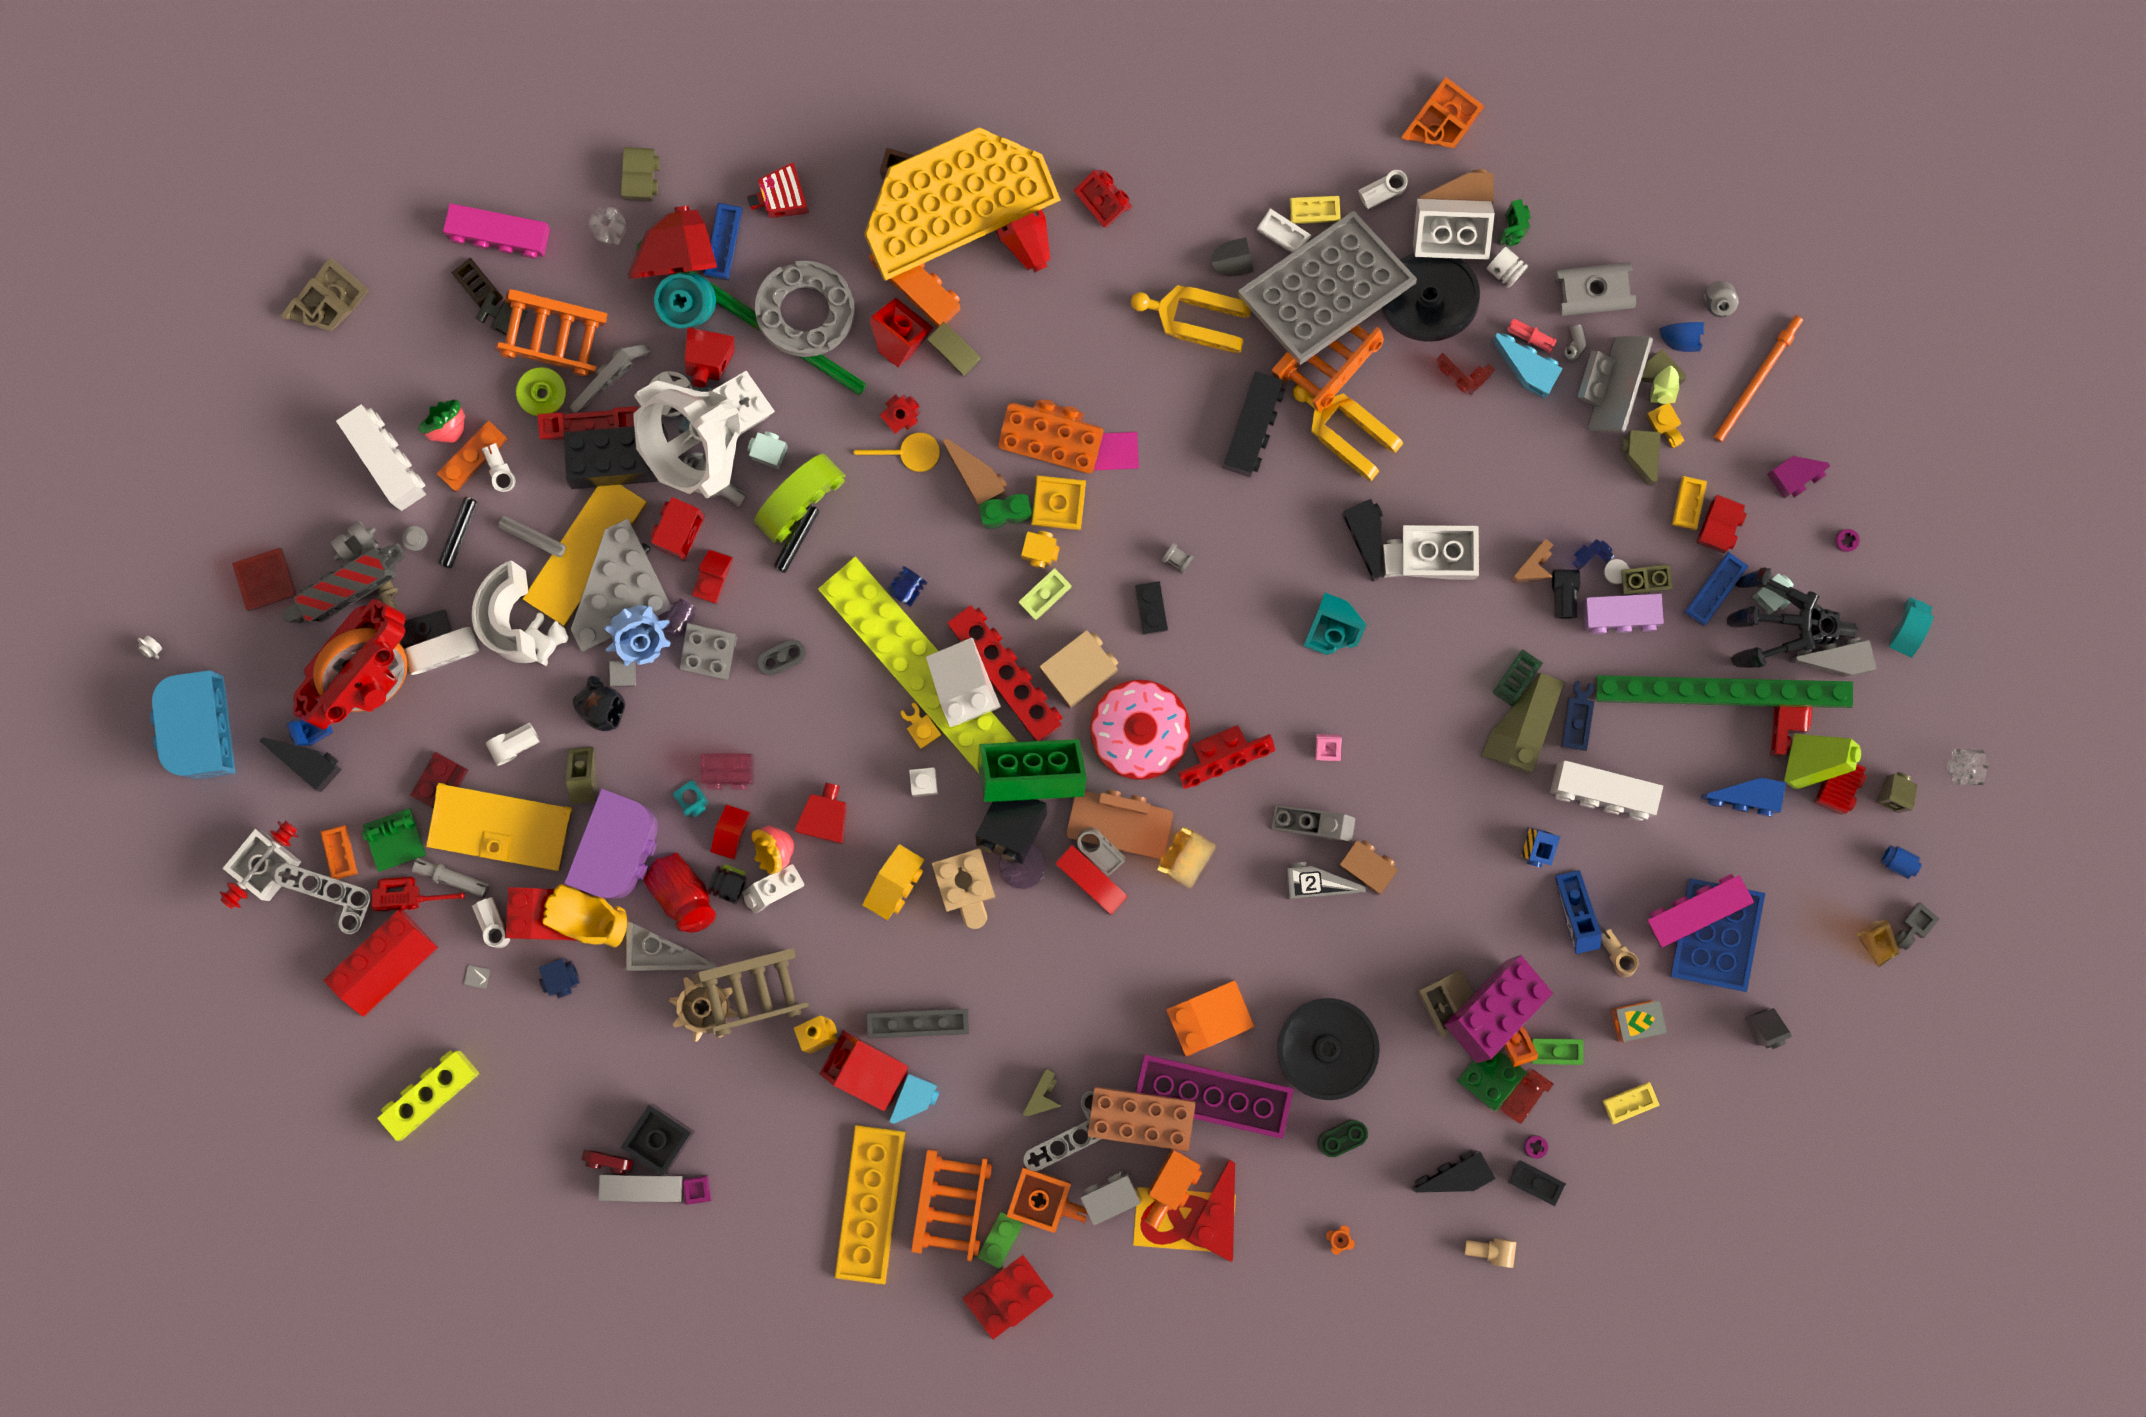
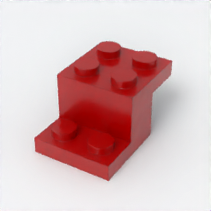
M1022 1254L1007 1267H1002L962 1299L994 1340L1009 1327L1016 1326L1054 1297V1295L1024 1254Z

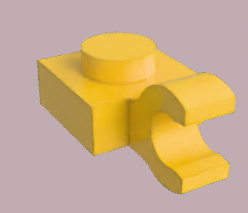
M1670 403L1647 413L1646 416L1654 431L1661 432L1660 436L1665 434L1672 448L1682 444L1681 442L1684 439L1676 429V427L1681 425V422Z

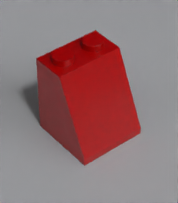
M843 1030L819 1075L833 1086L885 1111L887 1106L892 1104L898 1085L905 1080L909 1066Z

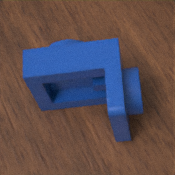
M303 720L287 723L290 737L297 746H311L333 733L331 725L323 730Z

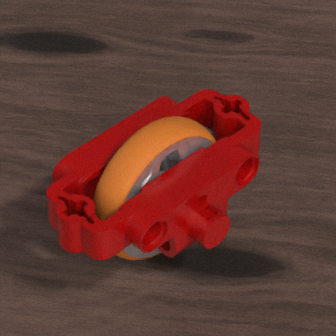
M377 599L371 600L367 606L355 608L305 667L304 675L306 678L293 695V715L324 730L331 723H338L344 720L350 712H372L375 708L380 707L392 698L402 686L407 674V658L404 649L399 643L405 634V614Z

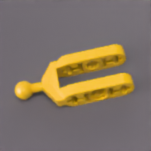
M1177 285L1168 293L1161 302L1149 299L1148 295L1143 292H1137L1132 296L1130 303L1134 310L1144 311L1151 309L1158 311L1166 335L1232 353L1241 352L1244 340L1240 337L1174 321L1179 301L1237 317L1249 318L1251 310L1241 299Z
M1298 384L1294 387V398L1299 402H1307L1314 408L1311 433L1366 480L1372 481L1379 473L1378 468L1325 425L1338 409L1390 452L1396 453L1403 445L1402 440L1344 393L1336 395L1332 404L1327 408L1324 407L1319 413L1312 402L1315 397Z

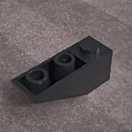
M1470 1149L1459 1155L1460 1160L1456 1163L1451 1164L1447 1162L1438 1167V1173L1429 1177L1426 1174L1415 1180L1416 1185L1411 1188L1416 1193L1475 1191L1496 1178L1480 1151L1473 1152Z

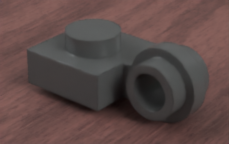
M1921 902L1916 903L1902 921L1909 929L1908 931L1902 929L1896 934L1893 939L1896 942L1895 945L1899 949H1909L1915 942L1913 935L1916 934L1920 938H1925L1939 918Z

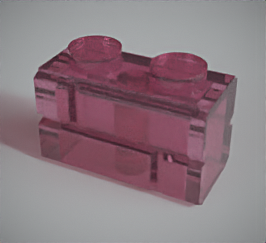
M701 754V784L707 785V790H722V785H732V790H747V785L754 784V755Z

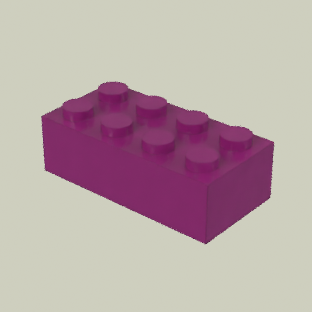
M1522 955L1506 960L1444 1026L1476 1064L1487 1061L1498 1053L1550 998L1553 992Z

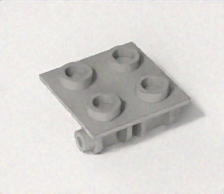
M687 623L680 670L729 680L734 646L736 647L738 640L736 633Z

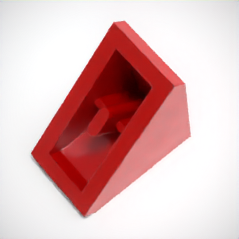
M726 804L715 827L710 852L735 860L751 812Z

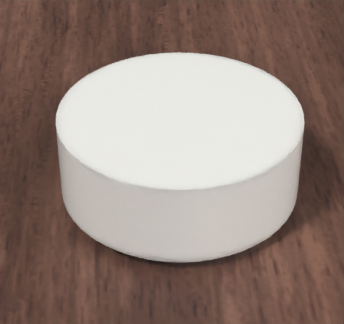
M1620 559L1608 562L1603 570L1605 580L1612 585L1622 584L1621 570L1629 569L1627 563Z

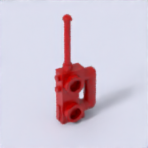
M411 876L383 878L378 880L377 889H372L373 911L383 912L389 910H415L419 908V903L424 901L459 898L462 900L465 894L460 892L458 894L424 896L420 895V889L418 886H415V879ZM404 887V891L400 892L387 891V888Z

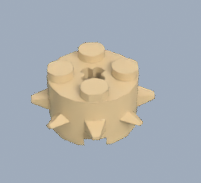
M685 977L683 979L685 990L681 992L679 997L669 999V1002L677 1006L676 1012L679 1015L673 1026L674 1028L685 1026L687 1029L692 1030L693 1041L697 1042L701 1035L706 1033V1029L715 1027L716 1024L706 987H703L702 983L694 985L692 980ZM716 985L726 1022L727 1018L737 1017L738 1015L737 1012L730 1008L729 996L733 991L731 987L722 989ZM705 1000L707 1005H709V1011L701 1014L698 1004H703Z

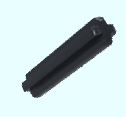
M465 497L463 499L439 559V564L443 567L452 568L477 506V501L472 498Z
M810 504L806 508L807 513L798 520L774 564V568L778 571L785 573L788 570L819 514L817 507Z

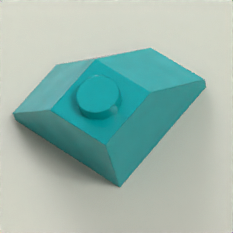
M1325 592L1303 646L1325 655L1335 653L1337 649L1347 646L1348 648L1356 647L1367 624L1348 601Z

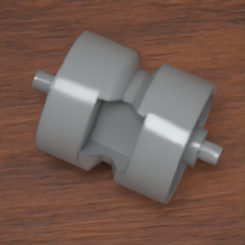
M359 520L347 528L348 533L346 535L341 533L330 542L337 554L333 558L336 561L339 559L344 561L355 560L361 556L360 553L369 547L377 548L379 544L373 537V532L376 529L374 527L366 528Z

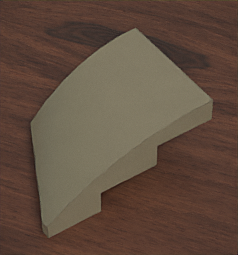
M330 258L325 262L315 278L309 280L298 297L292 299L281 314V317L286 320L291 319L302 322L305 325H314L320 329L333 331L359 305L370 290L338 262Z

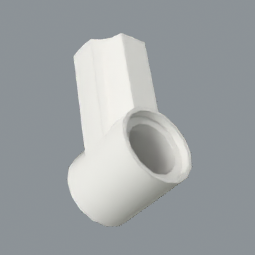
M1393 170L1387 176L1359 189L1360 199L1366 209L1369 210L1393 197L1402 195L1406 190L1408 179L1401 170ZM1397 178L1401 180L1403 185L1396 189L1391 187L1389 181Z
M527 723L508 734L498 735L485 744L496 766H500L516 758V754L538 744L540 740L531 723Z
M490 897L472 905L483 932L484 942L491 947L499 949L507 946L510 938H506V927L494 898ZM496 930H500L502 933V938L498 943L492 941V934Z

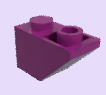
M1792 456L1767 475L1784 498L1790 494L1795 498L1806 490L1804 485L1812 480L1815 484L1825 477L1826 473L1824 471L1830 465L1828 462Z

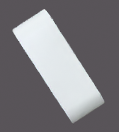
M472 627L461 628L404 649L410 675L429 671L480 651Z

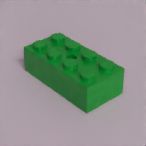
M1079 739L979 744L978 770L984 802L1084 797L1087 776Z

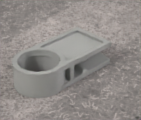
M1088 827L1080 832L1077 842L1078 848L1107 877L1125 862L1124 859L1126 857L1098 829ZM1086 834H1094L1098 837L1100 843L1095 848H1087L1082 844L1081 838Z

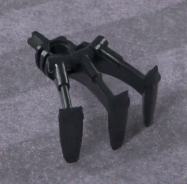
M1764 567L1743 575L1736 583L1738 588L1764 587L1801 610L1799 615L1759 614L1758 606H1750L1731 613L1727 617V625L1730 627H1755L1759 622L1798 626V629L1801 630L1800 638L1783 643L1772 649L1762 652L1761 648L1755 647L1734 654L1731 660L1736 667L1760 668L1766 666L1765 658L1782 652L1788 653L1800 648H1804V651L1811 650L1817 647L1816 644H1833L1838 641L1839 636L1855 638V633L1858 632L1856 623L1840 621L1839 612L1823 609L1817 604L1820 597L1818 594L1811 591L1805 594L1793 587L1788 588L1770 579L1772 568Z

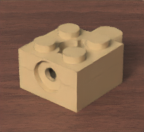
M976 849L932 863L946 912L960 909L964 924L971 929L983 927L987 922V913L983 901L996 897L981 850Z

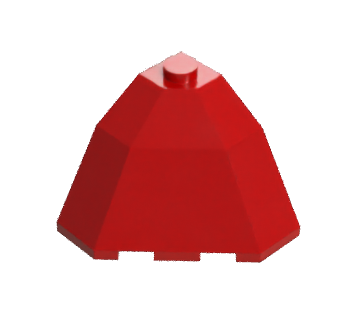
M689 205L674 207L675 212L666 214L645 232L628 272V279L717 268L706 226L698 210H690Z

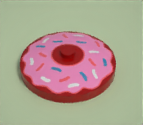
M1149 680L1127 681L1109 690L1096 705L1090 725L1091 741L1098 758L1115 774L1133 780L1156 778L1170 771L1183 757L1190 739L1189 716L1179 697L1164 685Z

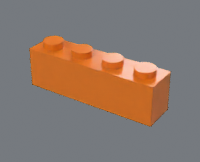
M871 253L868 256L869 261L879 271L873 254ZM924 263L888 279L937 328L943 322L947 324L961 310L960 298L951 289L946 291L941 286L943 282L933 272L929 274L923 269Z

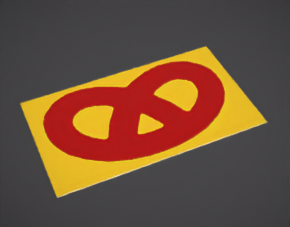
M1137 1187L1142 1200L1136 1206L1133 1246L1209 1251L1189 1240L1188 1237L1211 1192L1187 1191L1190 1195L1183 1208L1178 1206L1176 1211L1168 1209L1159 1228L1156 1229L1144 1221L1155 1203L1154 1198L1148 1195L1149 1188ZM1235 1194V1200H1234V1215H1235L1236 1194Z

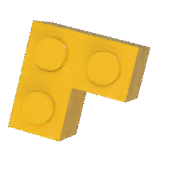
M899 844L879 871L862 905L887 921L893 913L898 915L905 904L902 898H907L914 886L911 883L917 884L924 872L920 868L925 859Z

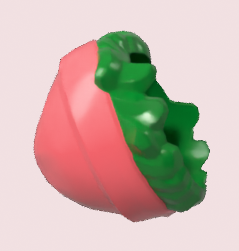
M453 399L446 402L440 401L436 407L430 406V414L420 423L418 428L430 441L456 442L464 430L465 414L461 403Z

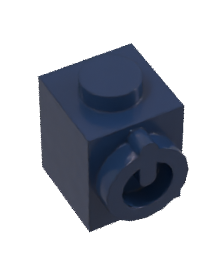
M561 958L538 967L542 976L539 979L541 988L544 993L548 992L549 996L556 995L559 999L572 994L571 989L577 987L576 984L580 983L572 960L567 961L566 958Z

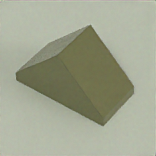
M1661 349L1646 363L1640 382L1653 383L1660 371L1668 366H1673L1678 372L1679 385L1686 380V374Z

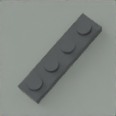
M968 1009L867 1013L868 1039L969 1034Z

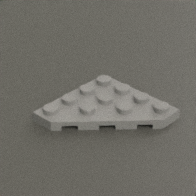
M629 518L606 528L571 627V631L582 652L612 638L611 634L605 630L606 625H611L612 618L622 612L623 609L636 607L637 605L652 606L653 613L658 616L673 608Z

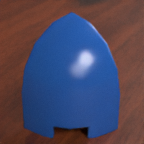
M1704 322L1676 323L1659 329L1661 337L1667 346L1676 351L1698 352L1702 348L1700 335H1704Z

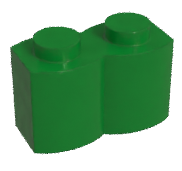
M1015 494L1007 497L1004 501L992 499L979 505L983 528L996 529L1004 526L1007 522L1012 524L1023 523L1032 517L1028 495Z

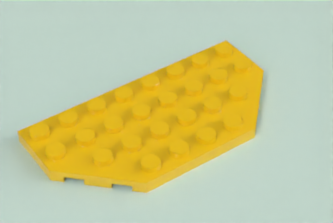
M979 127L890 166L864 235L883 280H888L1026 215L1060 201V197L1042 154Z

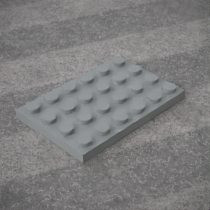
M1352 211L1238 290V297L1298 364L1301 365L1415 285L1417 278L1356 212Z

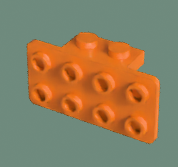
M1046 399L1036 400L1033 408L1017 403H1009L998 446L1006 451L1081 472L1092 473L1095 468L1104 430L1102 427L1082 422L1084 413L1079 412L1077 408L1072 406L1061 407Z

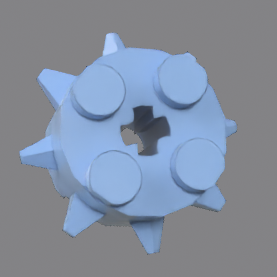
M637 605L636 607L623 609L622 612L612 618L611 625H606L605 630L611 634L613 643L606 648V651H617V654L624 660V665L626 666L632 662H637L638 665L652 663L660 655L661 648L668 647L671 644L664 637L662 630L670 622L669 620L659 621L652 611V606Z

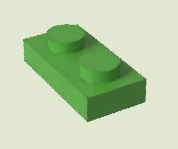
M1531 1038L1538 1053L1537 1060L1531 1061V1064L1583 1065V1039Z
M1002 1211L977 1256L998 1269L1001 1268L1023 1225V1222L1006 1217L1007 1214Z

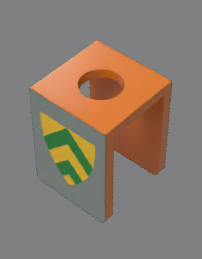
M1648 1001L1611 1009L1618 1042L1632 1041L1667 1032L1659 1001Z

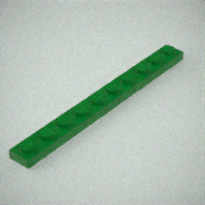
M1597 675L1596 702L1852 708L1853 681Z

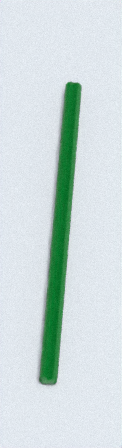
M642 240L639 242V244H638L637 247H636L637 251H638V249H639V246H640ZM694 271L680 272V273H694V274H697V273H695ZM710 282L715 290L717 304L760 331L754 310ZM822 354L800 357L857 395H861L866 388L865 382Z

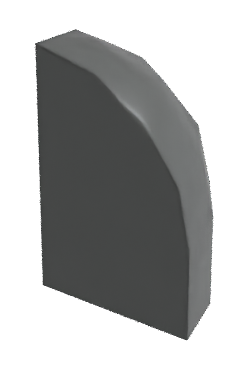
M1246 237L1223 243L1215 249L1211 258V263L1215 270L1226 275H1240L1253 272Z

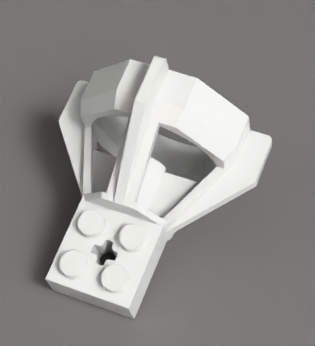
M747 371L708 392H700L656 380L634 394L636 400L641 405L633 414L636 449L659 482L688 494L700 489L704 497L709 498L730 484L738 436L767 419L775 411ZM664 405L675 408L691 422L687 431L670 442H667L661 423ZM702 441L706 454V470L694 469L686 465L678 457Z

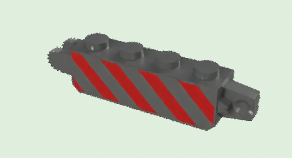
M394 543L382 549L369 547L360 553V557L355 560L345 561L336 572L324 574L320 577L321 581L315 585L310 584L300 590L301 593L293 598L296 603L284 610L283 619L291 623H301L306 620L311 622L326 621L394 579L396 575L395 566L406 557L400 544Z

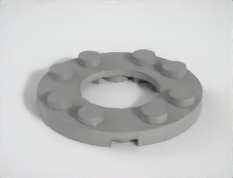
M795 261L794 264L782 268L780 266L772 271L760 285L755 300L756 321L766 340L778 350L800 357L817 356L834 349L849 333L854 320V298L845 279L834 269L814 261ZM798 288L817 290L828 302L829 314L827 320L819 328L806 332L794 330L788 326L783 320L780 311L782 300L788 293Z

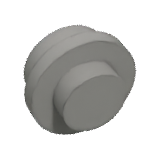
M418 526L407 528L402 536L404 546L411 551L422 550L428 541L427 533Z

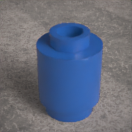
M1890 845L1881 859V863L1885 865V868L1906 879H1909L1911 876L1915 877L1922 865L1919 863V856L1899 846L1894 847Z

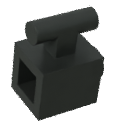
M488 292L475 319L485 323L488 315L494 317L490 328L506 336L512 308L509 303H505V300L500 308L496 307L494 303L498 296ZM522 310L519 328L528 313L527 310Z

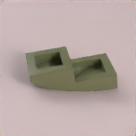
M945 322L927 339L964 377L981 360V357Z

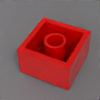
M671 497L670 501H666L661 509L660 515L663 517L659 525L655 524L651 531V543L658 550L685 561L705 516L699 508Z

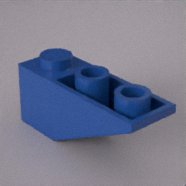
M1758 778L1704 794L1701 799L1708 800V805L1723 807L1724 803L1733 805V810L1748 812L1749 808L1758 810V815L1772 817L1773 813L1781 812L1786 782Z

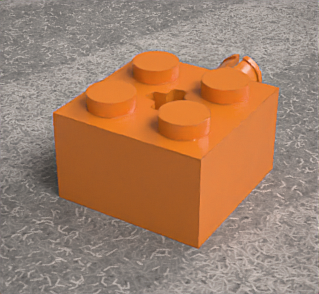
M1171 1149L1148 1190V1195L1154 1198L1155 1203L1144 1220L1146 1223L1158 1229L1168 1209L1176 1211L1178 1206L1183 1208L1190 1195L1187 1189L1190 1184L1196 1185L1202 1174V1171L1199 1169L1201 1165L1197 1161L1175 1149Z
M1023 1166L1006 1217L1055 1233L1060 1217L1066 1216L1085 1224L1087 1216L1077 1212L1086 1215L1088 1213L1084 1206L1068 1201L1069 1198L1067 1196L1071 1182L1039 1171H1033ZM1042 1193L1043 1199L1046 1202H1041L1039 1206H1036L1032 1196Z

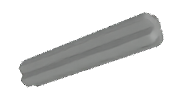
M503 516L498 523V527L501 530L557 557H562L566 551L564 544L506 516Z

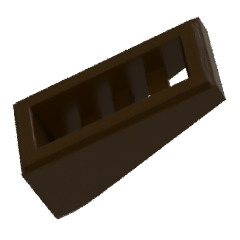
M471 257L451 272L479 308H481L488 292L498 296L494 305L503 299L502 295ZM472 269L475 270V271H474L472 274H470L467 278H465L464 280L462 279V277H464V276H465L467 273H469ZM478 277H480V279L477 280L475 283H473L470 287L468 286V285H470L473 281H475ZM484 285H487L485 288H483L481 291H479V292L475 295V293H476L479 289H481Z

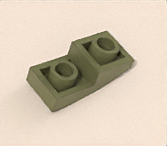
M1670 564L1621 570L1623 595L1672 589Z

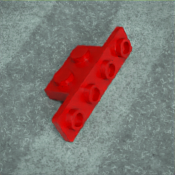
M1236 725L1193 743V749L1200 763L1179 772V778L1184 789L1198 786L1201 782L1213 777H1219L1225 772L1236 767H1242L1255 759L1268 756L1275 751L1271 734L1247 743L1239 726Z

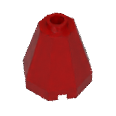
M1042 209L1036 211L1035 214L1033 212L1003 227L1004 232L1002 227L995 230L999 240L1027 271L1033 269L1035 273L1048 267L1046 262L1051 259L1046 218Z

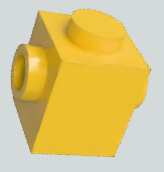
M1027 531L1021 559L1031 561L1030 565L1038 568H1044L1045 565L1051 566L1052 560L1057 561L1060 546H1056L1057 540L1052 538L1053 534L1038 531V534Z
M821 1015L794 1027L801 1050L812 1054L838 1042L835 1036L837 1029L834 1022Z

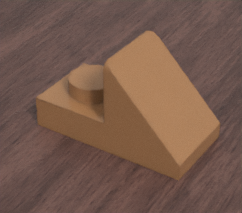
M1545 539L1510 580L1514 583L1550 580L1553 576L1538 563L1540 562L1543 565L1552 555L1549 550L1553 544Z

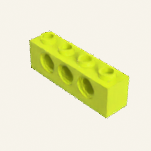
M450 1050L439 1059L441 1062L439 1066L435 1069L432 1067L427 1069L420 1075L422 1080L418 1084L407 1086L400 1093L402 1097L394 1103L392 1100L381 1109L383 1114L377 1119L396 1141H401L480 1074L461 1051L453 1053ZM445 1070L450 1071L452 1074V1081L449 1084H445L441 1079V1075ZM425 1087H429L433 1093L429 1101L422 1097V1090ZM406 1103L410 1104L413 1108V1114L409 1118L405 1117L402 1112L403 1106Z

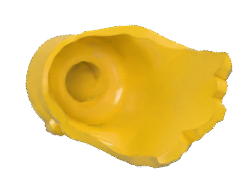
M560 884L554 890V894L548 897L544 905L546 911H544L543 924L579 942L594 945L606 944L615 948L619 946L624 938L627 928L625 909L616 906L614 909L602 897L593 896L574 887Z

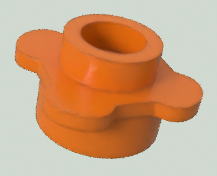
M1342 1225L1340 1229L1335 1231L1329 1230L1326 1233V1239L1331 1243V1252L1338 1255L1341 1251L1354 1248L1355 1242L1349 1235V1227ZM1338 1238H1342L1343 1241L1338 1242Z

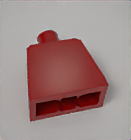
M688 327L685 371L687 375L693 376L692 384L694 386L704 388L708 379L721 380L735 352L734 336Z
M825 782L822 796L810 795L795 828L796 833L843 844L847 804L836 800L840 786Z

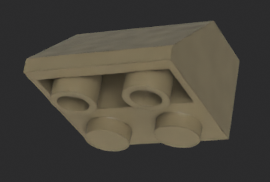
M1462 969L1416 990L1437 1035L1440 1037L1450 1033L1444 1024L1474 994Z

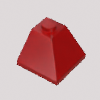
M894 298L870 318L879 353L897 367H900L915 353L934 329L933 326L897 298Z

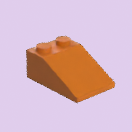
M1235 980L1165 1009L1185 1056L1194 1054L1255 1027Z

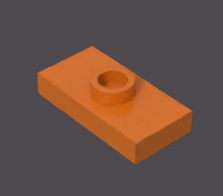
M343 825L320 831L330 876L335 879H341L357 875V867L347 826Z

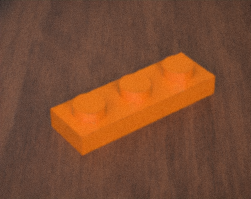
M488 421L436 474L457 492L487 461L481 449L489 447L492 454L490 445L497 443L499 449L508 438Z

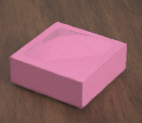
M1316 734L1315 760L1340 761L1342 736L1339 734Z

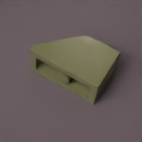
M1630 430L1626 437L1622 438L1621 451L1625 452V460L1647 485L1653 486L1658 479L1661 432Z
M594 747L572 748L568 751L566 786L571 804L596 802L597 776Z
M1900 772L1888 775L1876 803L1897 813L1911 811L1915 804L1917 784L1911 782L1912 778Z

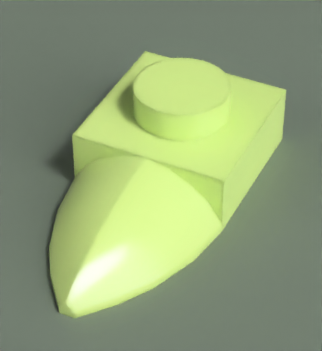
M1673 366L1666 367L1655 377L1649 394L1650 403H1675L1679 392V375Z

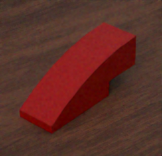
M1073 845L1055 863L1110 915L1128 897Z

